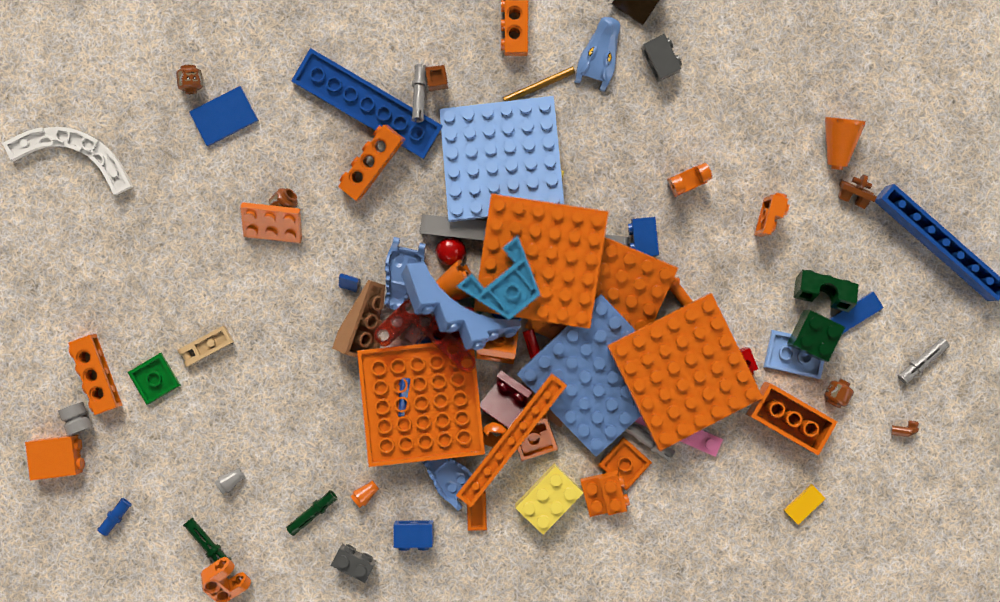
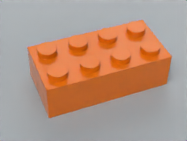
M764 381L760 388L763 398L752 403L746 415L819 456L838 422L775 385Z

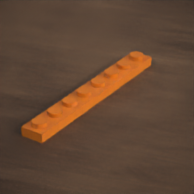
M553 373L550 374L456 494L458 498L470 507L474 505L567 387L566 383Z

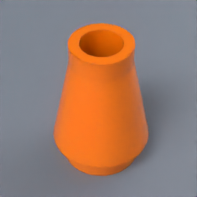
M372 480L353 491L354 494L350 497L361 508L363 505H367L379 490V487Z

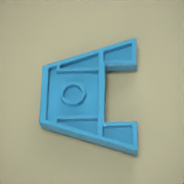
M516 236L503 247V250L515 264L490 285L484 288L473 273L457 285L458 288L509 320L540 295L519 236Z

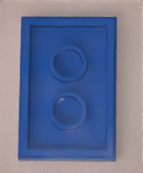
M241 86L189 111L206 146H210L259 121Z

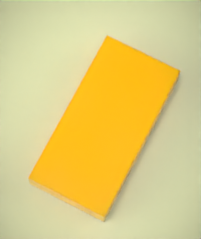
M810 484L784 511L799 525L826 498Z

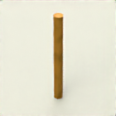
M572 66L503 97V100H517L575 74V70Z

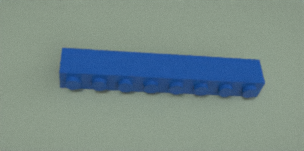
M895 184L885 186L878 194L875 203L987 301H999L1000 276Z

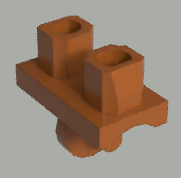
M863 174L860 179L853 177L852 182L857 185L844 180L840 182L839 199L849 202L854 193L858 195L854 204L863 209H866L870 201L875 202L877 196L873 192L863 189L864 187L868 189L872 187V184L867 182V175Z

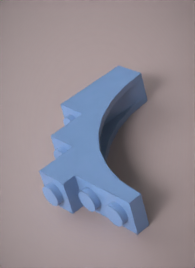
M425 262L406 264L401 274L415 314L423 313L427 315L433 312L440 332L459 331L465 350H480L488 340L492 341L499 337H513L521 327L519 319L504 320L490 318L461 306L438 286Z

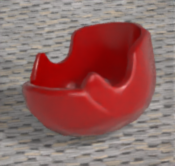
M453 237L444 238L437 244L435 249L436 258L443 265L452 266L458 260L463 261L466 255L463 242Z

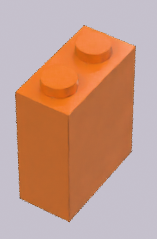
M78 434L25 442L30 481L77 475L83 472L85 461L81 458L82 440L79 439Z

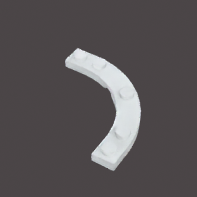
M65 127L36 128L2 143L12 161L48 147L74 149L88 156L98 166L113 195H118L133 187L124 167L115 154L102 142L81 131Z

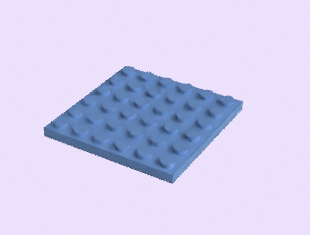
M602 294L594 301L590 329L567 325L517 372L521 380L534 393L539 390L551 373L567 384V387L549 409L596 457L641 416L606 346L636 330Z

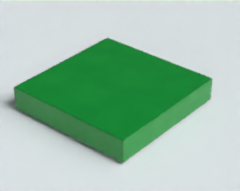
M162 353L157 354L127 372L146 405L181 386Z

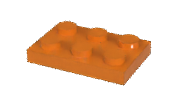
M242 202L240 210L244 237L301 243L300 209Z

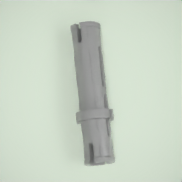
M422 64L415 65V75L412 81L414 92L411 119L414 122L416 118V122L424 121L425 88L427 87L425 67L427 66L423 65L422 68Z
M940 338L915 361L912 360L909 363L910 365L897 375L904 384H907L917 374L924 372L923 369L949 348V343L945 339Z
M635 423L625 430L648 446L650 451L658 453L667 461L675 454V450L669 447L659 451L651 434Z

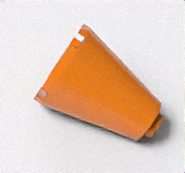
M825 117L827 164L831 165V169L843 170V167L848 166L864 129L865 121Z
M462 260L456 261L436 280L438 286L454 301L471 297V295L457 287L458 284L472 274L467 265H461Z

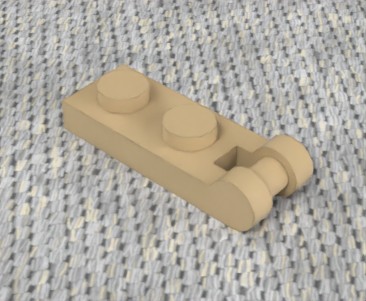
M224 325L177 351L179 355L183 356L185 366L189 367L234 343ZM190 350H193L195 353L194 357L191 356Z

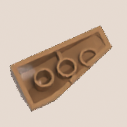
M371 280L367 281L340 326L332 347L333 349L345 355L358 358L357 350L377 349L380 347L381 337L378 336L379 329L382 327L380 316L381 310L384 307L385 285Z

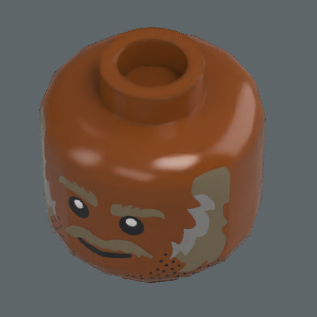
M195 65L180 66V69L176 72L178 89L185 91V94L188 95L197 94V90L203 87L201 70L196 68Z
M280 188L269 199V205L296 208L298 205L297 195L291 189Z
M843 379L831 381L824 393L827 399L826 402L837 408H841V406L846 407L854 394L853 389L849 387L851 384Z

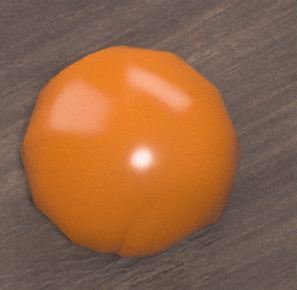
M491 422L484 426V444L494 447L507 428L499 422ZM492 432L500 433L501 435L495 437Z

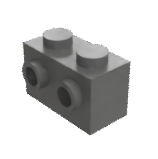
M665 34L644 43L641 48L657 82L678 73L682 69L681 59L678 55L674 54L672 50L673 43L670 38H666Z
M342 544L331 566L365 583L376 560L367 553L362 554L356 551V548L349 544Z

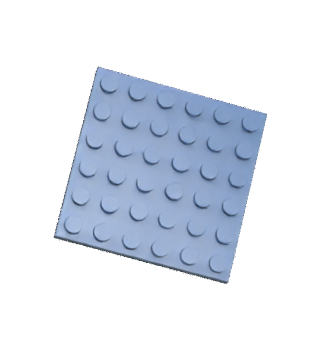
M554 96L439 109L440 122L443 125L441 135L449 222L488 218L491 194L564 204Z

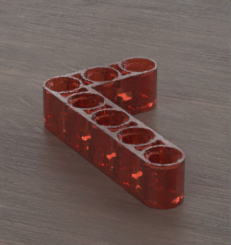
M410 299L404 301L374 332L376 342L380 346L385 347L389 346L413 323L460 371L471 373L475 369L476 361L474 356L468 350H465V347L448 331L442 332L445 335L442 340L434 339V334L440 332L436 319L431 314H415V312L408 313L406 311L407 307L412 305ZM395 319L403 320V324L400 327L392 325ZM422 319H429L431 321L430 325L427 327L421 326L420 322ZM382 332L389 334L388 339L385 341L379 340V335ZM449 346H457L458 352L455 354L448 353ZM464 359H470L472 365L469 368H464L461 362Z

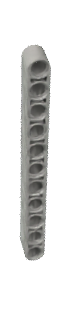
M422 214L420 234L482 241L485 237L487 221L465 220L449 222L448 217ZM605 234V237L628 246L629 237Z

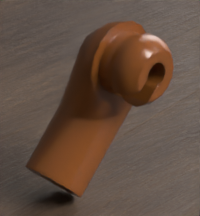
M909 420L908 427L892 425L891 435L909 437L919 431L918 421Z

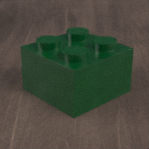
M803 310L787 344L820 361L829 362L845 326L812 310Z

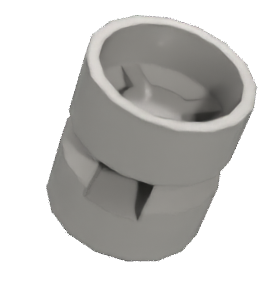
M83 402L58 410L61 420L66 422L64 428L67 436L92 427L89 417H85L87 411Z

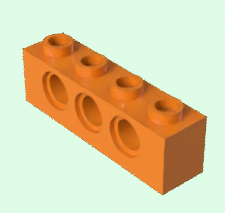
M501 0V12H505V19H501V31H505V39H501V50L505 51V56H527L528 0ZM513 12H516L519 14L520 17L516 20H513L509 17V15ZM516 31L520 36L517 39H512L509 34Z
M388 125L379 126L373 133L375 137L371 142L368 141L363 146L362 151L364 152L360 157L357 156L352 161L350 171L348 173L345 172L339 180L341 183L338 187L355 201L361 200L406 140ZM380 141L386 144L383 152L378 149ZM369 156L374 159L372 167L367 165V158ZM357 172H361L363 175L361 182H358L355 178Z
M97 334L68 342L69 353L76 363L75 370L81 377L83 382L82 389L88 396V405L90 410L94 412V415L123 406ZM87 352L90 355L89 362L85 359V354ZM93 370L97 373L95 380L91 376ZM99 388L104 393L102 398L98 395Z

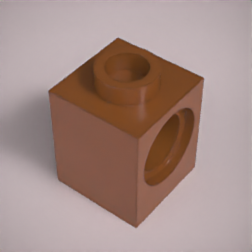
M445 65L425 67L429 91L448 89Z

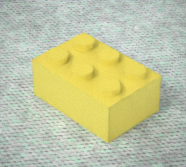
M554 463L515 503V508L544 535L583 494V491Z

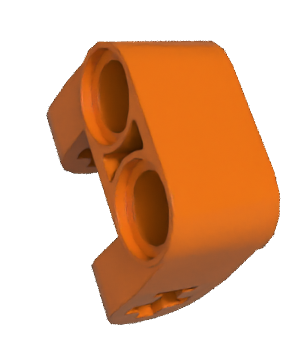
M703 163L667 179V182L674 197H677L682 193L707 183L712 179V173L709 166Z
M227 557L220 558L201 572L203 591L215 602H228L246 591L251 584V579L243 572L236 574L230 579L227 578L234 570V563Z

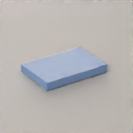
M771 330L763 367L821 379L824 361H820L788 345L787 343L792 334Z

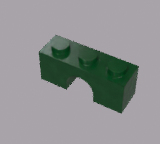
M802 269L795 280L793 298L813 302L819 295V292H824L831 299V308L850 312L857 304L859 284L849 280L834 278L831 275H823L812 270Z

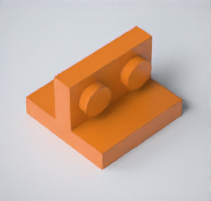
M519 330L515 336L510 338L499 337L492 341L488 340L482 349L476 351V359L514 364Z

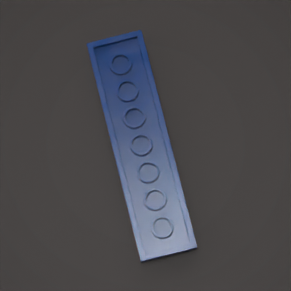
M312 48L309 49L291 80L292 83L374 131L379 126H390L406 139L401 147L422 159H425L443 126L424 115L423 122H416L417 118L415 122L412 121V107Z

